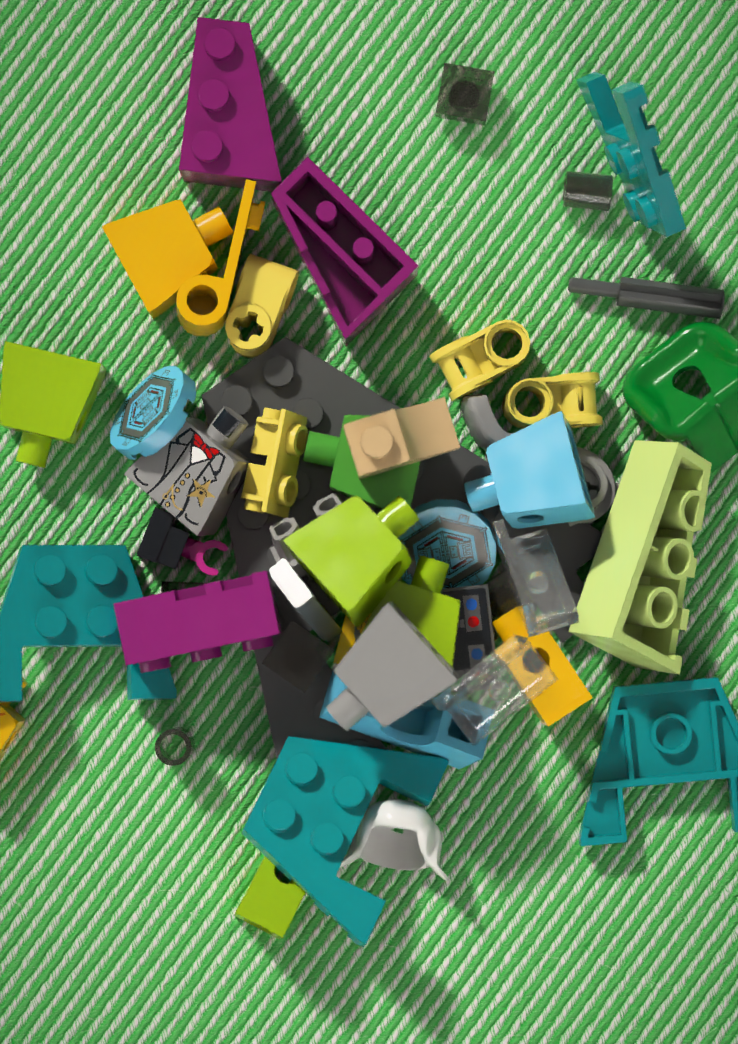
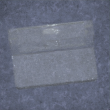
M503 519L494 521L493 526L499 555L528 637L578 623V611L547 528L510 539Z
M514 635L459 678L452 686L434 698L432 703L438 710L447 711L471 744H477L555 683L558 678L527 637Z

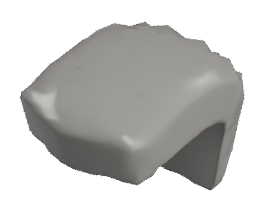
M474 394L462 398L461 409L465 423L470 430V436L473 437L476 444L484 449L485 452L489 445L513 434L507 433L498 424L487 395Z

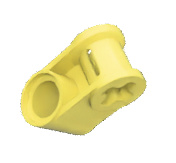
M253 254L248 256L239 277L236 295L225 324L227 337L236 353L243 357L255 358L272 346L283 314L287 311L299 277V270ZM251 321H256L262 334L260 336L251 335L248 342L243 341L239 327L248 328Z
M502 320L471 336H464L430 354L429 357L432 363L439 364L452 390L449 393V397L453 402L485 387L493 379L524 363L529 353L530 338L523 325L513 320ZM508 332L518 337L521 342L519 354L509 359L496 355L492 348V341L500 333ZM455 359L460 361L467 378H463Z
M598 372L561 374L554 377L520 380L507 391L503 398L502 410L504 416L510 424L517 428H525L560 411L563 412L572 428L603 425V417L597 414L595 384L600 381V375ZM530 391L538 397L540 411L537 416L527 417L519 413L515 406V396L518 392Z

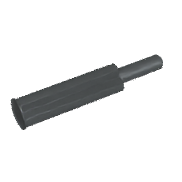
M571 277L568 282L569 292L617 298V306L716 318L718 320L722 315L725 303L724 289L704 288L621 277L619 283Z

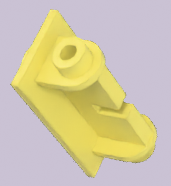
M264 408L262 417H257L250 453L267 456L265 466L248 463L241 498L245 499L244 510L258 513L265 512L288 518L290 507L294 504L298 494L296 474L300 456L305 452L308 439L307 417L286 409H281L280 411L271 408Z

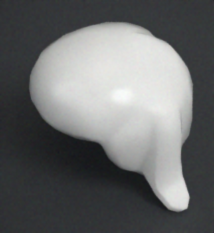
M401 799L379 801L368 808L340 866L343 867L361 858L371 864L396 870L410 871L430 867L443 880H449L440 867L442 833L439 827L421 806ZM399 828L403 829L404 832L401 834L390 829Z

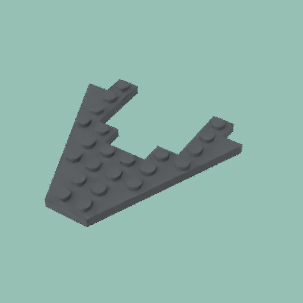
M286 337L201 395L208 426L223 406L231 408L248 422L249 425L234 443L233 447L247 457L252 464L264 466L266 465L267 456L250 453L257 417H262L264 408L280 411L281 409H286L307 417L306 427L308 435L309 431L337 437H340L344 415L372 416L392 409H401ZM461 445L458 450L420 461L411 508L414 510L417 506L436 499L459 500L469 505L464 483L492 475L489 462ZM304 453L300 456L296 474L298 481L297 498L290 507L288 518H295L299 528L318 518L313 510V506L317 501L332 493L337 494L343 502L350 498L329 488L333 467L303 461ZM244 481L226 514L239 578L266 570L270 572L269 569L276 564V561L270 550L274 545L269 528L271 525L285 519L265 512L258 513L244 510L245 499L241 498ZM366 504L375 514L381 511V509ZM499 505L477 511L479 514L482 513L490 522L496 538V551L560 642H564L574 635L568 631L584 588V583L575 570L594 558L602 532L588 523H577L570 527L568 522L517 529L512 528L505 520ZM307 574L301 577L331 616L340 611L339 607L314 580L310 581ZM272 579L283 633L272 635L274 646L256 649L254 652L276 758H278L288 736L387 750L379 739L352 729L346 731L338 724L319 718L332 670L307 635L313 628L295 609Z

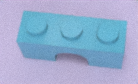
M334 669L319 718L338 724L330 715L326 706L339 696L347 686L335 674ZM448 692L443 696L429 699L386 727H383L368 712L350 729L420 755L444 758L449 761V766L461 769L483 759L495 710Z

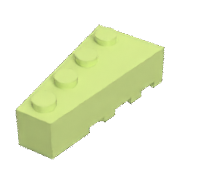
M634 441L568 632L636 668L680 675L683 656L675 655L679 630L687 631L690 610L682 607L687 577L695 578L698 558H694L692 541L694 532L702 530L712 466L711 462L679 442Z

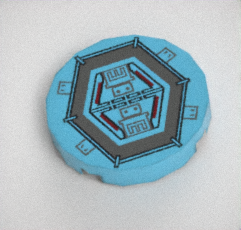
M166 366L151 373L135 387L121 405L110 430V443L129 460H136L138 453L143 457L157 453L173 439L186 422L185 419L188 414L183 409L187 400L192 403L195 402V382L177 366Z
M436 499L417 506L414 512L419 520L398 538L406 547L412 561L401 578L411 585L419 555L450 564L442 589L482 585L487 581L496 564L497 546L489 520L482 513L473 512L468 504L459 500Z

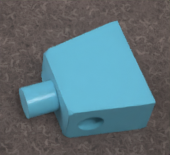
M562 411L554 413L489 445L486 449V454L492 475L464 483L466 496L473 512L499 505L503 517L512 528L520 529L595 518L572 427Z

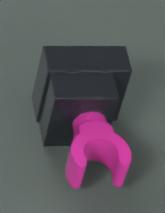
M155 507L136 556L154 563L158 562L173 569H177L181 557H185L195 561L199 569L205 574L218 575L219 571L205 564L204 554L210 548H218L226 552L228 550L227 545L217 540L203 543L190 538V533L172 527L175 517L171 513Z

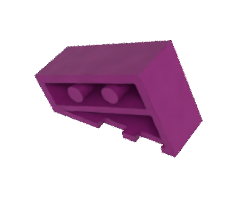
M198 17L179 165V171L184 182L244 189L246 179L256 181L255 190L273 192L282 183L249 23Z
M307 157L271 193L273 204L345 346H347L418 275L419 266Z
M266 570L252 573L250 576L225 581L220 580L201 586L113 603L125 664L139 663L140 672L145 673L171 667L170 656L190 653L193 663L222 657L221 646L241 642L243 652L274 646L272 635L282 634L283 632L272 579L269 575L270 572Z

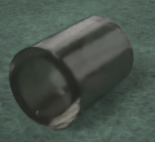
M566 171L562 206L609 211L613 176Z
M173 727L159 735L155 743V752L159 760L171 766L185 762L191 757L195 748L192 734L181 727ZM168 735H178L185 741L186 751L182 757L175 758L166 752L164 743Z

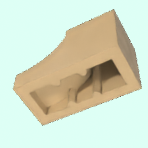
M445 397L406 408L388 410L343 424V430L359 480L460 449Z

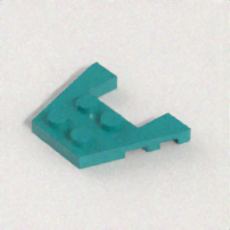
M593 72L577 79L576 81L606 145L604 150L610 167L616 175L619 174L626 189V193L623 194V200L634 222L640 220L641 224L647 229L650 228L665 237L686 229L670 173L667 169L662 170L654 149L655 146L661 144L654 124L648 125L642 110V106L648 104L643 85L630 81L611 90L605 74Z
M22 545L20 547L0 608V702L22 701V648L122 647L113 603L144 597L126 545ZM139 663L127 665V700H173L177 698V690L169 668L141 673Z
M710 677L613 686L578 836L580 846L627 842L623 788L725 778L728 780L732 830L738 832V721L719 678Z
M288 736L242 830V834L289 880L293 879L314 900V904L327 917L330 915L348 933L347 936L355 944L364 947L386 901L338 878L337 872L378 784L427 807L436 792L449 761L441 757Z

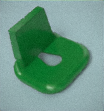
M696 322L689 324L675 332L631 368L625 377L622 392L628 406L656 432L669 440H685L693 452L712 463L711 472L713 473L738 453V340L716 323ZM690 369L698 370L703 374L711 392L702 399H699L674 387L676 378L684 371Z

